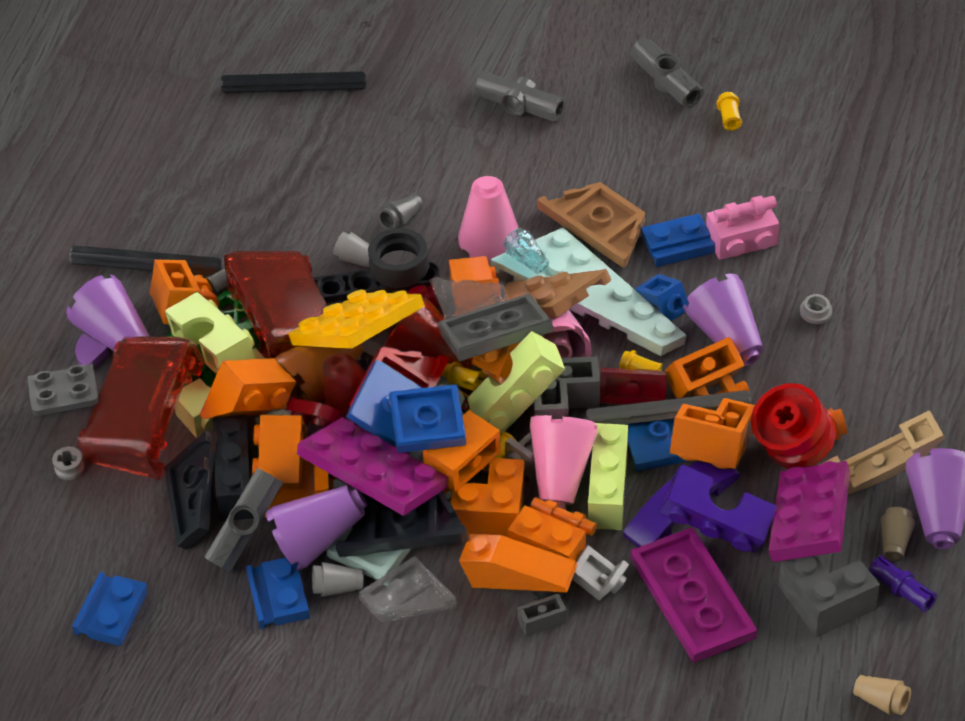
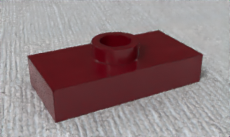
M601 368L600 403L634 404L666 400L667 371Z

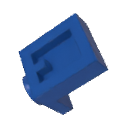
M657 274L635 288V291L650 304L657 306L658 311L670 321L685 313L683 307L684 305H689L682 281L662 274Z

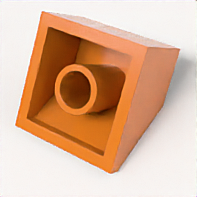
M275 358L222 361L200 416L202 419L238 415L257 416L285 409L296 381Z

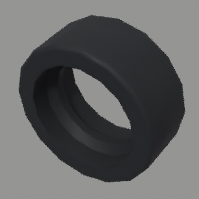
M406 228L388 229L376 235L369 244L370 273L376 281L385 286L395 288L408 287L419 282L429 269L427 242L421 234L414 230ZM400 250L411 252L417 256L412 261L399 265L388 264L380 260L385 254Z

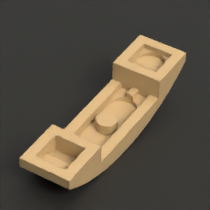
M930 410L900 424L901 433L844 460L847 461L850 470L848 494L869 488L906 470L907 459L913 454L920 452V458L930 453V449H935L945 439ZM838 455L825 461L841 462Z

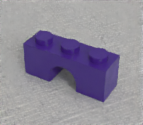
M681 464L671 480L660 512L668 515V518L673 522L689 524L700 529V532L705 536L721 538L730 542L734 548L740 551L755 553L765 541L777 506L745 492L736 503L734 509H720L712 502L709 495L713 478Z

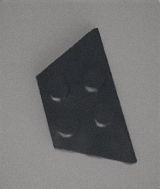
M443 491L404 516L368 496L366 498L367 506L364 507L365 515L351 527L352 530L345 541H338L336 551L339 557L469 542L470 537L466 527L462 525Z

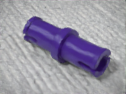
M881 555L871 563L869 567L870 573L891 588L893 595L899 598L904 597L922 612H927V609L930 610L937 600V593L916 581L914 574L910 571L900 570Z

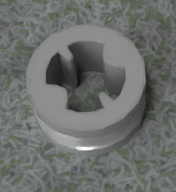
M67 446L54 453L52 461L55 474L59 478L73 480L84 472L85 466L79 449ZM71 461L72 465L66 466L65 462Z

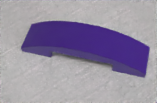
M697 461L689 466V468L713 478L709 495L714 493L716 496H719L740 478V472L736 469H720L708 462ZM671 480L651 497L623 531V536L637 547L672 535V526L676 522L670 520L668 515L660 512Z

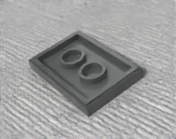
M530 294L512 298L437 323L440 335L459 361L521 342L531 331L538 335L554 331L551 319Z

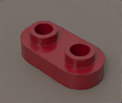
M289 398L285 409L291 416H302L307 426L309 421H312V425L322 429L343 416V412L333 407L297 398Z

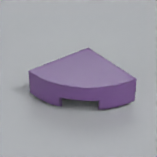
M84 333L77 341L75 353L79 365L93 364V368H95L109 355L108 347Z

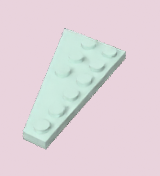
M564 227L496 256L490 261V267L495 266L497 273L503 270L513 275V281L528 280L537 275L550 277L561 272L572 274L607 269L611 281L605 286L592 285L586 290L589 296L570 307L569 310L583 317L589 314L599 319V325L608 330L613 326L625 332L628 340L659 356L685 345L687 335Z

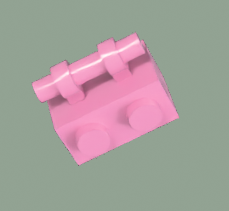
M760 195L751 198L750 202L738 205L735 202L725 204L724 208L707 213L706 227L710 233L711 240L715 242V253L719 260L778 245L780 223L772 211L773 208L777 207L774 196L763 198Z

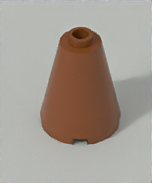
M365 341L354 348L297 346L275 357L276 361L296 381L291 396L297 399L321 403L363 354L364 349L362 345L365 344Z

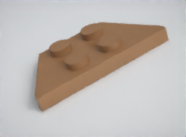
M601 182L586 185L582 189L563 191V197L548 201L546 196L537 199V209L622 268L627 266L640 235L641 227L645 223L644 211Z
M607 269L572 274L561 272L550 277L537 275L528 280L508 282L505 286L503 301L530 294L549 318H556L569 310L573 305L589 296L586 290L592 285L605 286L611 281Z

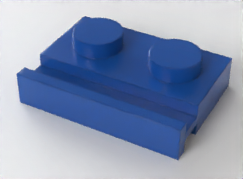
M700 213L641 227V238L650 256L654 259L655 267L715 253V242L711 240L710 233Z
M286 557L262 562L259 567L251 568V565L246 566L260 629L265 628L267 624L275 623V626L310 618L300 573L297 569V562L291 564Z
M100 572L72 625L74 634H86L90 639L121 646L148 593L147 583L116 575L112 578L105 576L104 572Z

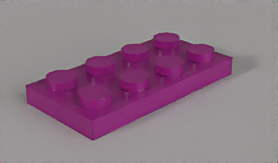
M343 417L298 443L297 455L403 516L447 488L448 476L408 455L406 452L397 453L396 447Z
M829 461L817 466L793 467L786 471H780L775 504L777 508L774 513L769 545V554L772 562L842 551L850 477L847 461Z
M693 527L630 550L632 563L693 663L757 638V628Z

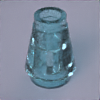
M517 228L506 237L503 244L506 248V253L535 274L542 272L548 266L549 259L545 256L530 231Z

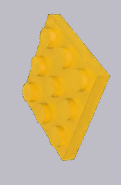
M358 290L350 293L347 296L348 300L345 302L332 304L324 308L322 315L299 322V328L288 333L293 346L354 348L423 308L425 305L421 294H407L406 291L386 293L385 290L366 293L365 290Z

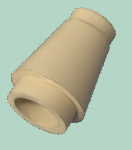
M860 675L855 682L853 693L855 696L892 716L895 713L902 715L906 711L911 697V688L905 686L904 682L900 680Z

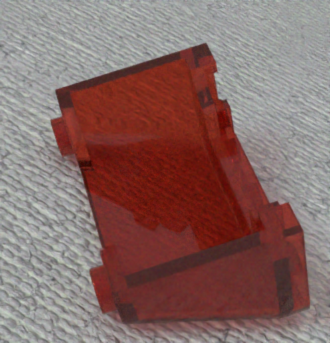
M234 251L224 255L227 289L232 299L236 298L237 301H241L259 339L261 353L266 358L271 359L297 347L292 345L288 333L299 328V322L322 315L324 313L323 309L327 307L311 275L312 266L308 256H302L299 251Z
M125 336L116 343L113 351V362L98 397L99 403L95 405L86 429H83L78 437V448L81 449L82 456L86 462L156 480L161 479L166 465L159 462L158 457L160 449L165 450L167 446L164 439L165 432L184 383L191 384V375L200 377L205 364L193 340L183 337Z

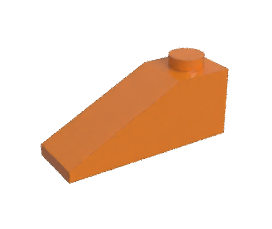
M469 535L470 541L466 542L459 562L472 588L549 592L568 591L577 568L575 560L502 535Z

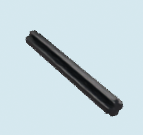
M364 71L222 75L220 86L221 91L224 93L364 89L366 87V74Z
M79 245L71 246L69 252V260L72 264L153 271L155 259L186 260L192 274L211 276L222 270V260L219 257Z

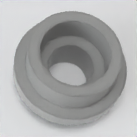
M813 294L806 297L802 302L800 315L808 323L822 324L831 318L832 306L825 296Z

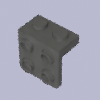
M93 364L73 365L68 369L52 372L42 371L36 375L27 376L31 410L34 416L74 410L100 403Z

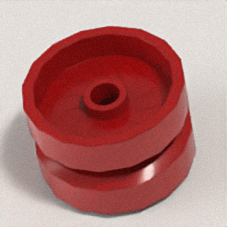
M786 383L773 387L761 396L753 408L750 420L752 433L772 460L785 469L814 466L823 460L834 446L836 437L834 419L813 390L802 384Z

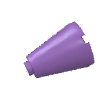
M732 273L725 274L728 279L720 282L716 277L710 279L688 296L687 300L690 304L688 306L684 305L683 309L687 316L714 343L730 337L744 365L754 364L761 357L760 353L763 351V345L742 280L737 274Z
M101 275L85 283L74 294L73 298L76 302L72 309L69 306L67 307V318L70 322L126 360L132 361L144 358L150 351L152 340L121 281L114 275H110L111 278L108 279Z
M936 448L930 449L929 456L921 458L920 452L907 459L906 474L924 536L928 543L933 544V547L948 549L960 541L965 521V452L955 449Z
M349 485L273 506L266 511V517L268 522L274 519L277 528L272 531V534L291 564L299 562L297 569L300 571L315 561L365 515L364 507L367 506V502L361 491L358 489L353 490Z

